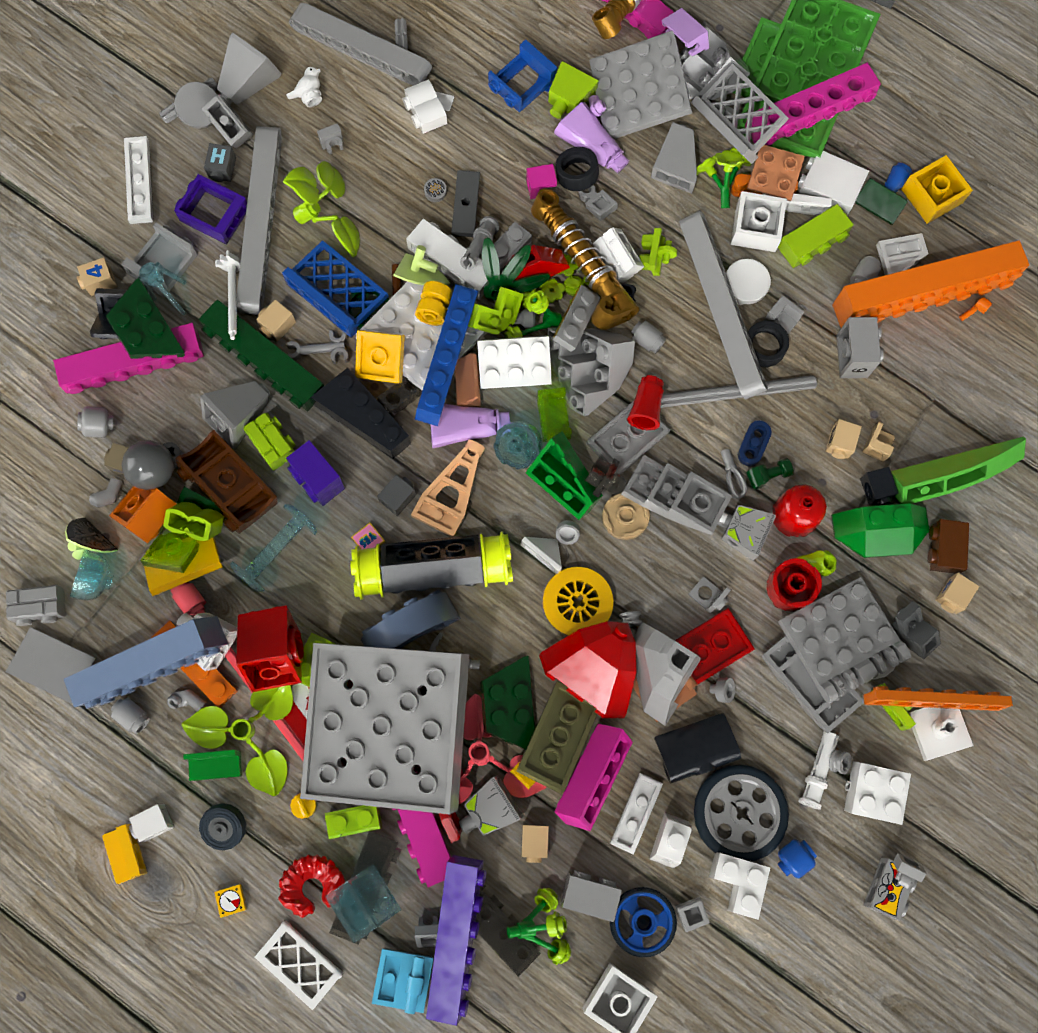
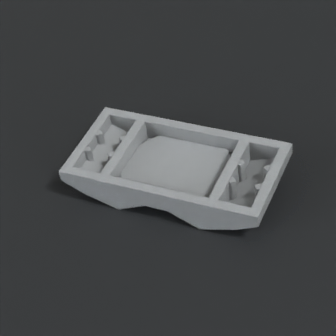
M784 636L761 656L777 680L797 699L804 712L826 733L833 730L864 703L860 695L849 687L842 674L837 675V677L841 679L845 686L846 694L842 697L839 696L838 699L831 703H827L787 636Z

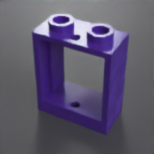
M198 174L189 183L183 198L177 201L174 211L180 222L227 245L246 215L247 200L245 197ZM205 192L230 204L216 228L191 216V213Z

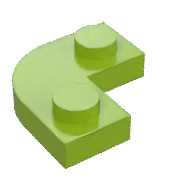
M500 287L494 309L474 304L468 327L491 334H500L510 324L513 325L515 323L524 294Z

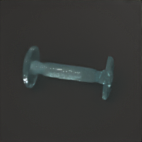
M285 504L283 508L292 518L244 570L233 561L230 563L234 573L258 592H263L265 589L255 579L303 527L312 534H317V528L313 522L291 504Z

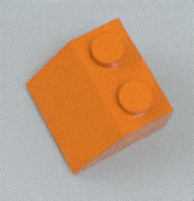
M133 486L109 516L137 537L149 543L150 540L159 534L160 528L164 524L166 509L176 505V503L157 488L143 490Z

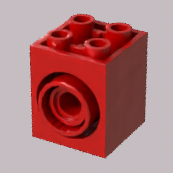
M276 606L270 609L239 614L236 665L251 691L257 692L302 683L303 642L301 632L288 606Z

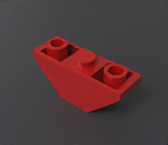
M532 245L529 259L515 280L540 273H547L552 277L570 267L561 249Z

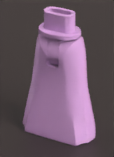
M585 102L579 103L564 117L554 131L556 136L572 146L590 149L595 153L599 165L606 166L607 169L612 168L616 173H619L629 163V160L623 155L624 151L621 150L616 141L603 128L596 116L591 113L590 108Z
M444 404L438 426L430 424L432 448L469 439L490 437L500 434L502 430H510L509 412H499L498 409L494 411V409Z

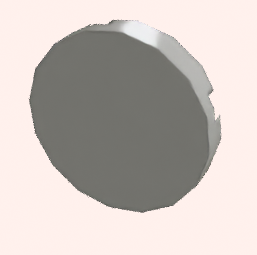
M190 82L180 87L175 96L174 106L177 116L181 122L192 128L202 129L209 127L213 123L201 109L217 94L204 83Z

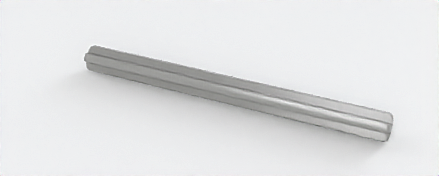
M814 376L766 381L768 390L756 396L815 389L817 387V380ZM738 385L666 393L662 396L661 408L743 398Z

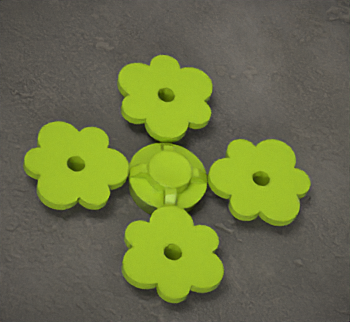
M569 254L564 256L570 268L558 273L568 277L564 281V285L557 283L556 279H551L540 286V291L545 293L549 303L561 300L564 291L574 296L581 285L589 286L590 282H585L586 277L582 281L581 278L572 276L574 270L578 269V266L571 264L572 258Z

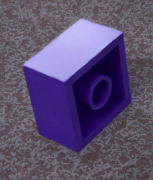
M310 440L286 457L290 464L287 469L299 485L304 483L302 487L314 503L319 501L324 506L345 489L340 476Z

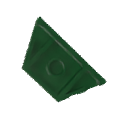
M139 278L136 279L106 315L109 324L131 359H142L144 357L162 358V356L177 355V358L184 357L185 353L146 288Z
M529 656L518 659L480 682L484 732L494 737L497 736L503 741L525 750L534 732Z

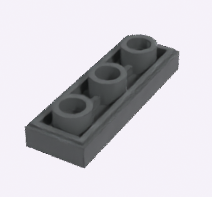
M457 170L452 236L473 237L476 224L480 172Z

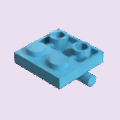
M382 948L372 1004L403 1009L408 1014H415V1012L424 1013L434 957Z

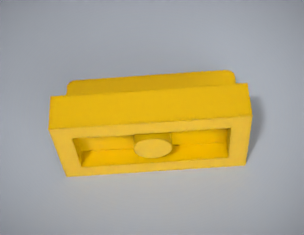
M132 824L116 827V830L102 836L116 884L147 873L138 840L133 838L129 826Z

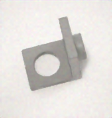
M702 577L688 595L711 613L715 608L719 611L729 600L726 596L731 590L727 587L722 592L708 579ZM703 586L710 588L712 591L711 598L708 600L701 599L698 595L699 588Z

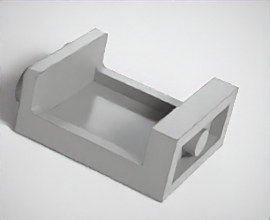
M155 222L153 225L155 229L154 235L133 261L126 258L121 265L128 275L135 279L139 278L142 284L165 298L197 257V253L193 248L194 244L184 236L180 238L175 235V231L169 226H161Z

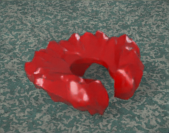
M310 854L306 857L302 856L299 860H294L288 870H284L283 877L279 879L281 894L278 900L285 908L292 910L293 914L300 916V918L313 914L315 910L314 903L303 894L302 888L306 880L315 878L322 883V901L328 908L336 905L342 897L345 886L344 875L335 866L333 860H327L325 856L320 857L318 854L315 856Z

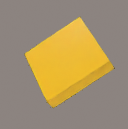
M357 330L355 376L361 379L402 383L405 335Z

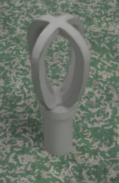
M722 450L720 453L726 467V482L729 494L732 495V498H742L747 493L746 481L734 464L730 450ZM731 472H733L742 490L741 493H737L734 488Z

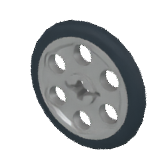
M739 764L721 768L707 777L695 798L694 819L701 839L714 853L718 852L754 862L772 853L784 839L788 828L789 810L783 790L770 775L756 767ZM731 781H737L741 785V792L736 796L731 795L728 791V784ZM756 788H761L765 792V799L761 803L754 801L752 797V792ZM715 798L720 799L724 804V808L720 813H714L710 808V803ZM735 807L740 809L745 807L747 819H737L738 812ZM763 813H768L772 817V824L768 828L760 825L759 818ZM723 823L727 824L731 830L729 837L725 839L717 834L718 826ZM746 831H751L755 836V842L751 846H746L742 842V834Z

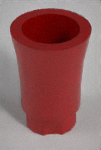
M647 375L641 378L632 409L627 418L628 423L633 427L642 430H655L660 427V410L664 382L657 376Z

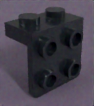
M96 289L95 298L98 315L90 330L91 337L118 339L106 315L127 291L126 289Z

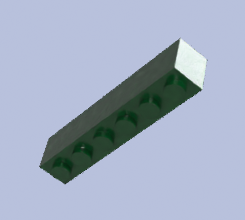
M217 299L198 319L203 327L201 330L210 339L213 337L220 341L218 344L226 352H234L237 355L236 359L245 367L250 365L255 369L253 372L261 380L265 381L267 379L272 383L271 387L280 395L285 393L289 396L290 403L297 409L302 407L308 412L314 406L311 396L323 388L324 384L238 315L237 334L235 339L231 340L228 333V307Z

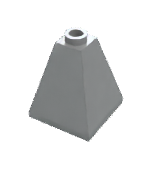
M232 32L217 90L229 105L232 102L238 105L280 78L282 73L267 56Z
M256 381L205 393L200 396L202 419L235 450L246 436L243 430L244 426L259 417L268 403L270 392L264 384H258Z

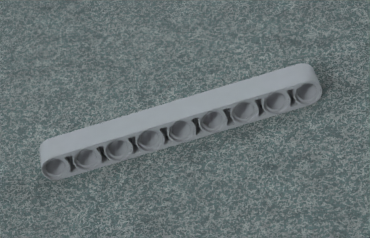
M256 127L236 297L237 313L258 315L264 307L282 143L280 127Z
M699 210L681 219L679 223L738 388L743 398L747 400L767 391L768 386L709 225L703 212Z

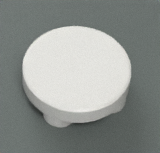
M753 259L738 260L726 272L738 305L759 302L766 296L771 285V277L767 268Z

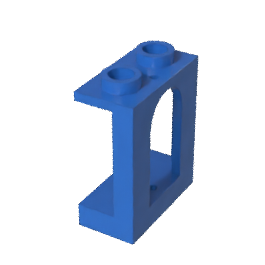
M524 40L520 44V53L496 75L491 70L488 72V85L493 93L499 94L504 98L509 107H514L520 113L553 83L557 73V66L530 42ZM528 65L542 78L524 94L519 96L506 83Z

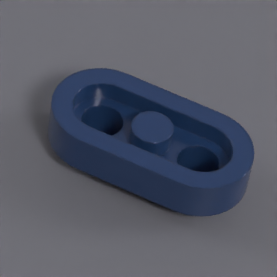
M754 421L748 427L737 454L739 461L743 465L754 466L761 460L772 434L771 428L766 422ZM754 432H760L762 437H756ZM745 453H752L753 458H748Z

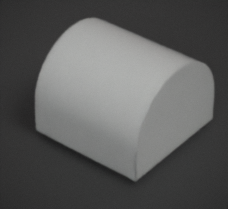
M700 897L675 906L678 918L685 932L710 923Z

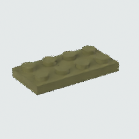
M557 681L516 772L563 794L597 713L594 712L596 710L595 707L585 700L583 702L579 701L566 691L567 686Z

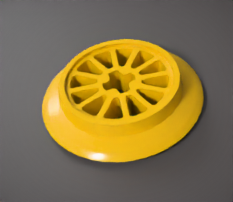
M570 567L564 569L551 578L544 590L543 608L545 615L554 628L566 635H570L578 629L608 621L613 611L614 600L609 584L599 573L589 568ZM576 582L583 583L580 592L577 590ZM572 583L574 593L566 585ZM585 585H588L592 589L584 594ZM561 589H564L568 593L569 597L560 594L559 592L561 591ZM592 592L597 594V597L587 598ZM579 596L582 597V604H584V606L582 607L579 605L577 608H575L573 606L574 601L572 600V598L574 597L575 599L579 598ZM557 598H562L568 602L557 603ZM590 602H599L598 607L589 604ZM569 606L563 613H560L559 607ZM586 608L596 611V614L592 616ZM572 610L571 619L567 620L564 616ZM576 612L579 616V623L572 621ZM582 612H584L590 620L584 622L582 618Z

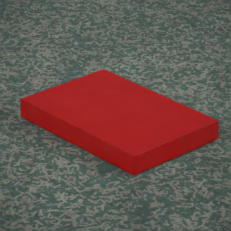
M729 608L675 640L701 658L691 674L697 684H700L755 650Z

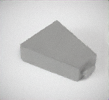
M672 123L653 166L652 179L688 193H693L697 181L694 130L684 124Z

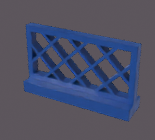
M323 240L293 269L287 267L282 272L286 284L350 338L357 333L356 328L389 297L386 291ZM323 250L329 253V260L317 261V256ZM344 265L346 273L333 274V266ZM329 266V274L317 275V267ZM305 267H313V275L303 276L300 272ZM360 278L362 280V287H349V279ZM346 279V288H333V280ZM329 280V289H318L317 281ZM375 291L379 294L375 300L366 301V292ZM362 292V301L349 302V293ZM346 293V302L335 303L333 301V294ZM362 307V313L354 318L349 314V308Z

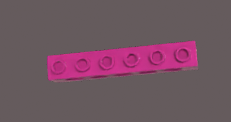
M868 62L775 102L774 104L789 119L765 145H772L782 137H790L800 129H808L823 119L829 120L839 112L849 111L857 104L873 100L881 83ZM778 114L768 115L767 125L774 124L780 116ZM763 116L753 117L752 127L762 126ZM761 132L751 133V138L756 143L760 139Z

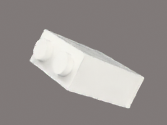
M823 151L820 157L810 158L805 168L809 172L807 175L802 174L798 183V187L801 188L798 194L832 198L831 207L838 204L848 216L869 170Z

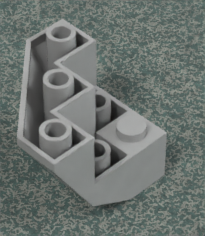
M705 20L701 25L708 31L709 49L691 56L688 52L694 49L696 45L690 48L685 46L680 53L689 99H694L696 96L701 98L732 63L746 77L750 74L748 66L736 51ZM736 73L728 79L727 85L737 84ZM735 90L727 91V94L732 93ZM721 92L715 93L709 101L721 97Z
M548 328L550 360L569 407L583 416H588L620 389L633 364L635 341L618 333L585 329L577 347L570 352L552 340L557 328Z
M642 622L633 637L636 642V678L643 711L666 726L679 705L674 701L701 658L678 642Z

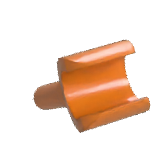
M983 297L970 310L959 316V319L964 321L977 310L984 314L992 303Z

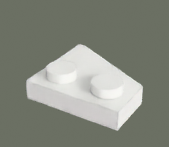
M922 233L882 240L876 244L885 275L911 269L928 255Z

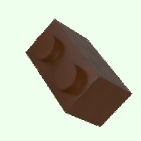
M945 519L938 520L929 529V539L932 540L927 558L928 563H930V571L953 574L962 573L968 568L969 523Z

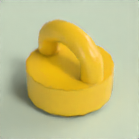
M299 793L291 800V812L297 818H309L316 811V800L300 799L301 793Z

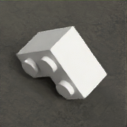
M715 853L709 877L733 884L728 911L759 920L770 867L726 854Z

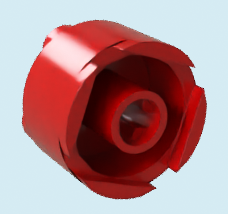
M800 558L784 561L770 573L767 580V593L773 605L778 609L791 612L798 611L811 604L822 589V579L819 571L809 564L808 561ZM790 582H792L794 585H797L798 588L795 589L793 586L790 585Z

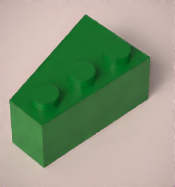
M563 431L549 440L525 472L578 520L587 515L603 496Z

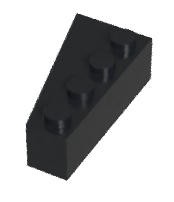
M348 367L311 396L315 407L329 414L331 418L366 439L371 445L392 459L411 445L409 435Z

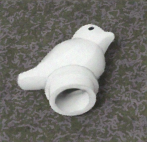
M314 67L306 68L304 76L299 80L295 89L286 94L287 98L294 99L299 97L307 107L317 106L322 101L319 90L320 81L318 79L320 69Z

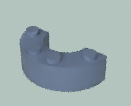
M439 589L423 599L418 600L415 597L403 604L404 608L397 612L395 609L386 612L381 616L383 619L381 622L362 631L361 641L364 646L402 649L414 640L430 632L440 631L461 618L448 594L441 592Z

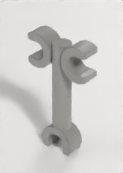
M330 330L329 338L332 343L300 346L297 342L290 341L287 343L288 349H296V352L288 354V356L296 361L301 355L331 352L333 364H336V357L338 355H343L345 363H348L349 355L345 350L347 334L342 331V336L335 338L333 330Z

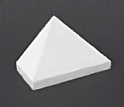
M524 537L521 540V546L553 573L557 574L561 571L562 565L557 539Z

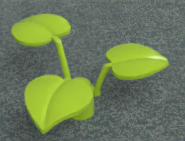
M326 161L320 162L317 165V177L321 184L326 187L319 195V190L316 188V178L307 168L297 167L291 170L284 178L283 183L292 188L304 201L293 209L296 221L300 224H305L310 220L313 223L334 220L331 223L334 234L354 258L357 255L360 244V235L354 223L346 216L341 218L337 215L318 217L321 211L318 204L320 199L327 195L329 191L337 199L345 193V183L339 171Z
M291 685L253 692L250 704L260 712L248 720L238 719L234 721L231 727H227L229 723L228 715L222 708L217 706L204 707L182 722V727L188 737L204 748L215 749L223 746L227 738L226 732H231V735L237 740L246 741L259 755V757L252 758L247 764L245 773L249 784L255 789L271 796H277L281 792L288 775V765L285 757L278 750H269L263 754L262 750L251 738L255 734L253 723L261 718L263 714L269 720L276 721L283 719L290 713L293 706Z

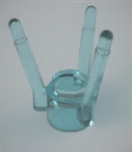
M149 262L143 265L139 271L138 278L144 284L152 300L157 301V298L151 286L158 287L182 315H185L186 312L162 285L164 282L163 273L183 285L186 284V281L164 268L159 262L155 264Z

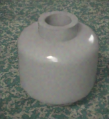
M86 406L82 409V412H78V431H82L84 437L105 438L108 430H113V416H108V410L105 407Z

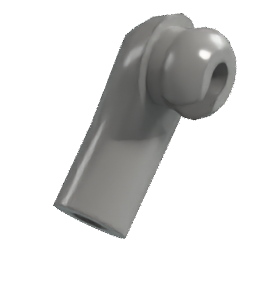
M111 478L106 490L90 495V504L100 508L114 503L122 481Z
M190 689L174 692L167 700L168 706L172 709L190 705L196 711H199L207 705L206 701Z

